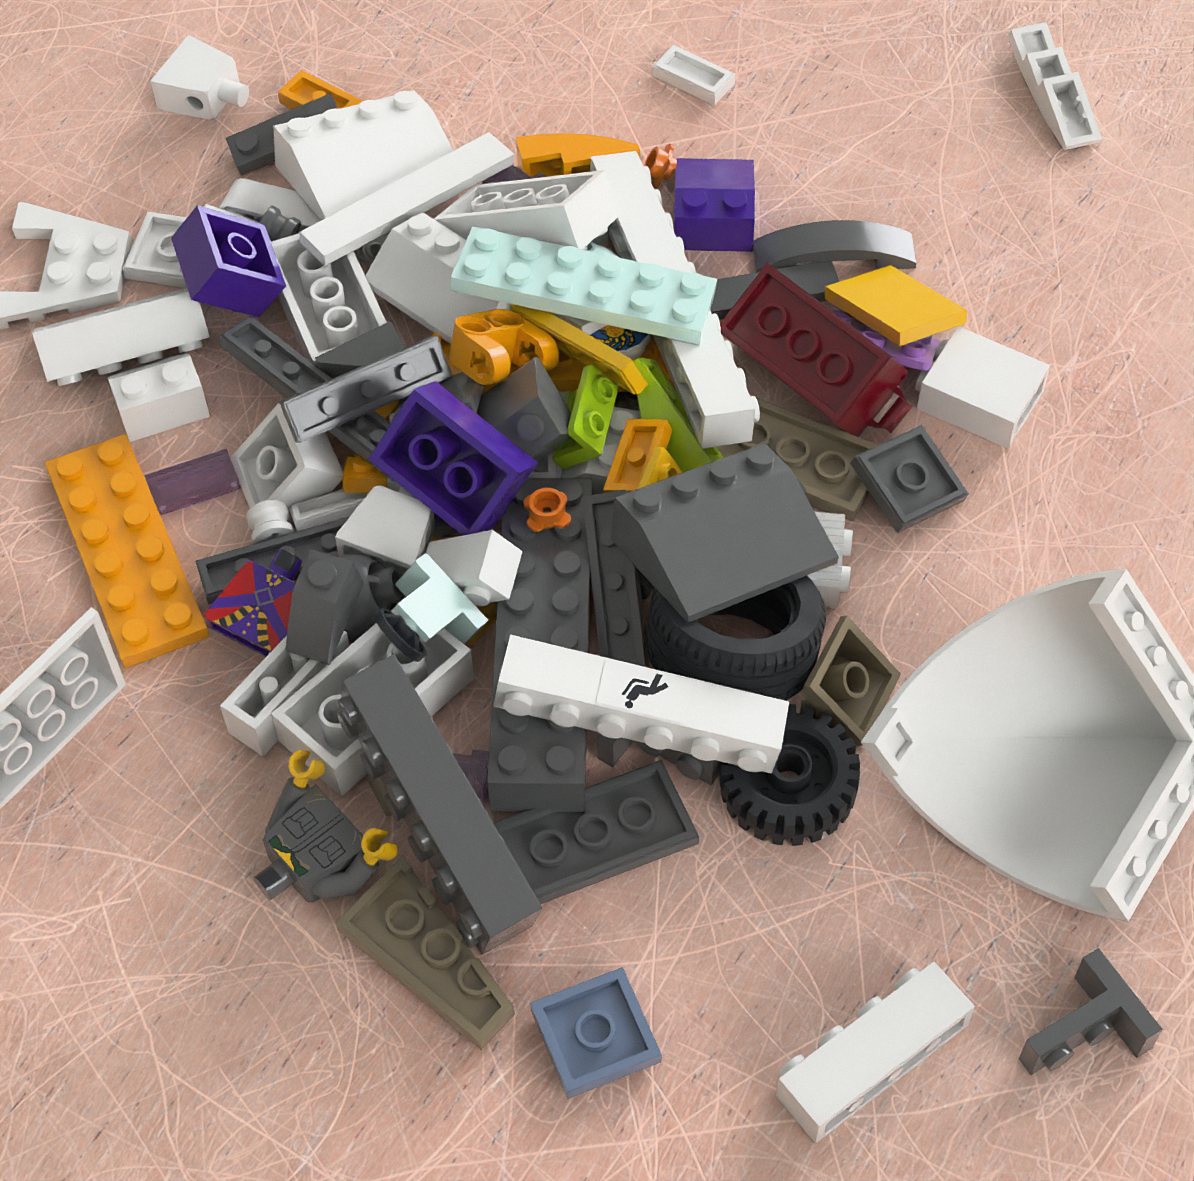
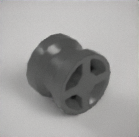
M273 205L268 208L260 221V224L265 225L271 242L298 234L301 227L299 219L283 216L280 209Z

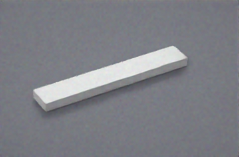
M488 132L300 231V243L326 266L391 231L392 228L409 220L411 217L430 210L513 165L514 153Z

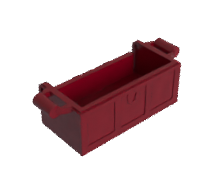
M768 262L720 323L721 334L851 435L859 437L867 426L876 429H886L892 434L912 408L907 403L906 397L899 386L908 375V370ZM894 393L897 394L899 397L879 423L874 421V418Z

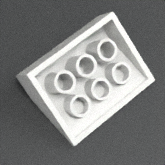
M414 90L400 91L393 96L377 100H365L358 105L342 109H329L322 114L306 118H294L287 123L273 126L275 167L321 220L453 151L432 108Z
M92 607L0 694V809L126 686L99 613Z

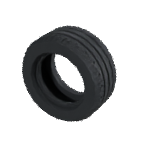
M804 576L709 614H729L751 619L774 634L763 639H738L717 634L699 624L696 620L687 623L653 586L645 634L646 651L652 666L656 670L787 701L803 690L817 662L826 624V608L821 594L813 581L808 576Z

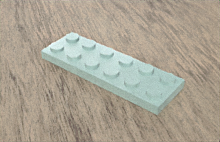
M472 226L450 277V291L700 345L717 285V279L702 276L698 273L678 271L656 264L641 263L619 258L615 255L599 254L573 246H562L539 241L531 237H520L497 232L489 228L483 229Z

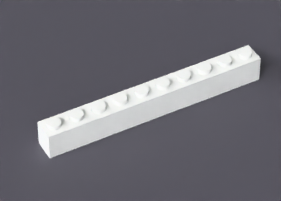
M637 152L592 156L590 172L606 171L620 214L608 226V233L619 258L646 264H656L664 268L688 273H696L694 264L688 262L685 257L682 238L675 236L670 213H665L662 208L660 191L654 189L651 184L650 170L648 166L642 165ZM709 311L700 345L653 335L701 448L752 441L754 423L758 422L760 418L758 401L755 396L750 397L744 371L742 368H737L734 363L731 343L728 340L724 341L721 335L720 321L717 314H712Z

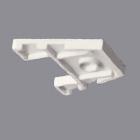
M18 202L12 226L15 238L49 239L50 245L38 292L0 291V330L10 328L8 322L28 318L31 323L44 320L46 313L68 308L70 314L120 302L125 280L122 269L132 245L129 231L29 203Z

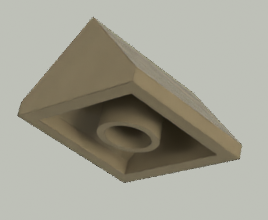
M847 615L840 617L803 687L800 714H803L805 706L815 709V718L817 719L823 713L832 717L833 728L840 723L846 730V739L852 738L856 745L862 746L861 741L883 711L901 673Z

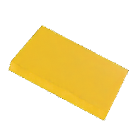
M891 265L825 286V299L899 346L967 323V309Z

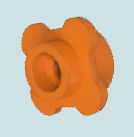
M670 143L667 144L665 150L657 146L654 147L646 158L644 166H648L651 179H653L651 184L654 189L660 186L663 179L666 181L670 180L675 172L677 160L672 158L674 145Z
M541 488L524 499V508L529 511L527 527L531 531L540 532L543 529L554 527L564 529L571 523V516L565 510L567 496L563 492L553 488Z

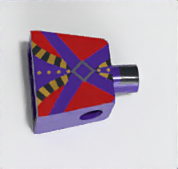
M279 549L268 569L254 561H247L205 612L203 617L206 627L267 657L287 636L292 592L296 584L293 582V579L303 563L302 560L286 550Z

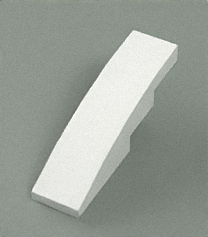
M1047 22L1011 29L1008 39L1021 73L1047 125L1062 148L1067 150L1100 143L1102 136L1079 73H1071L1063 48H1056Z

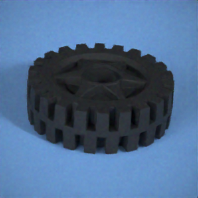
M789 704L782 748L772 773L763 771L749 772L743 770L738 765L720 762L719 780L723 803L727 802V811L732 819L738 816V825L743 830L747 831L752 827L754 829V837L764 841L767 834L772 836V844L783 845L784 838H791L792 846L803 845L804 837H809L811 843L819 841L824 831L828 835L836 831L839 821L844 823L849 816L851 808L853 809L860 780L859 754H855L856 745L852 738L846 739V730L840 723L834 728L832 727V717L823 713L817 719L815 718L814 708L805 706L803 714L796 713V704ZM783 771H792L798 774L799 776L794 778H788L781 775L780 773Z

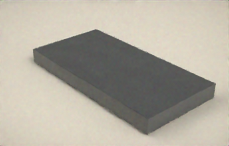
M662 760L587 787L585 789V812H551V809H531L493 822L540 904L699 844V835Z

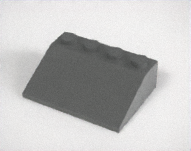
M765 443L615 497L610 539L687 623L838 563L839 556L793 471Z

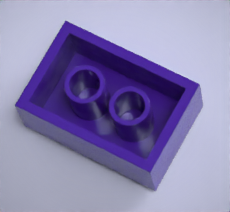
M436 381L413 389L368 458V460L462 535L492 530L538 464L537 461Z

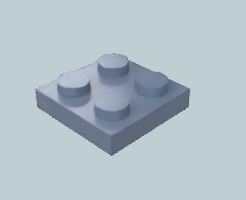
M623 967L530 1003L532 1015L567 1099L662 1062V1054Z

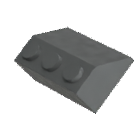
M534 357L509 375L505 381H501L481 396L476 414L537 462L572 439L567 433L571 412L538 357Z

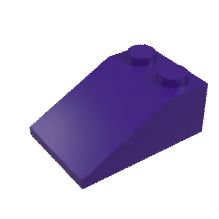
M676 158L674 233L676 237L682 238L684 250L753 252L755 224L754 160Z

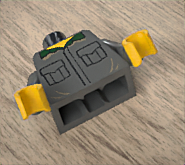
M298 750L291 755L289 770L295 777L288 778L265 829L263 843L272 864L258 873L253 879L261 892L269 900L274 899L291 885L307 902H314L320 898L329 899L354 895L378 869L379 859L385 861L392 860L398 853L396 844L386 842L380 847V843L387 837L388 831L371 828L363 835L316 784L310 788L307 784L308 781L320 778L325 771L323 761L317 759L311 762L307 771L305 770V762L310 756V751Z

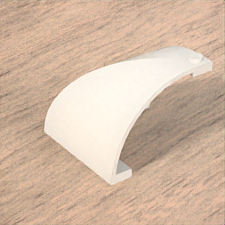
M1127 569L1084 574L1055 582L1020 596L991 611L951 638L919 666L897 690L871 726L861 744L906 801L933 827L978 861L1015 883L1059 903L1104 917L1129 921L1194 810V674Z

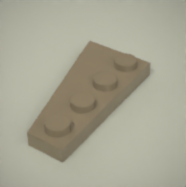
M404 855L336 921L337 930L480 1050L515 1015L514 1006L480 959L474 956L464 942L461 933L453 922L450 923L437 905L434 896L426 885L423 886Z

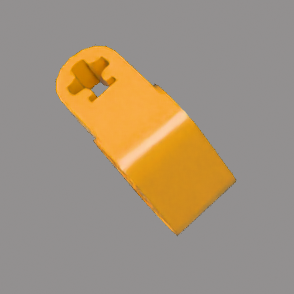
M493 309L457 317L454 322L448 361L452 366L460 369L464 374L481 385L505 381L510 374L512 363L522 367L534 357H538L546 371L553 370L559 361L558 345L554 338L515 311Z

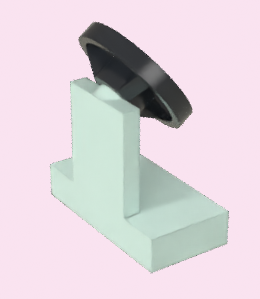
M427 553L417 559L395 584L406 596L394 607L399 615H395L383 607L374 614V619L385 636L403 654L416 662H420L427 655L425 647L419 640V636L426 643L445 628L465 645L488 621Z

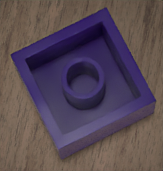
M197 205L171 237L190 298L193 301L260 317L286 287L269 235L263 224Z

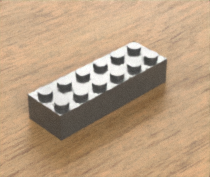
M395 654L343 680L341 699L338 700L341 712L337 713L338 720L346 735L350 739L357 736L365 752L360 754V757L371 778L375 780L380 777L388 790V794L384 795V799L396 821L404 818L413 835L408 837V842L415 856L421 863L428 860L435 872L436 877L432 879V884L439 898L445 905L452 902L461 919L456 921V925L465 943L470 948L476 945L483 955L531 928L543 908Z

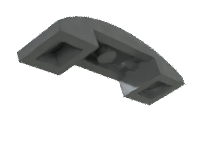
M831 220L805 223L780 229L753 240L756 272H760L767 262L774 268L779 269L806 262L873 259L876 270L889 265L897 269L916 268L912 234L903 229L876 222Z

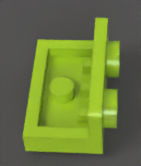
M593 364L583 368L578 389L570 392L566 405L571 412L567 433L572 439L554 450L552 461L562 469L587 462L590 459L601 456L618 386Z

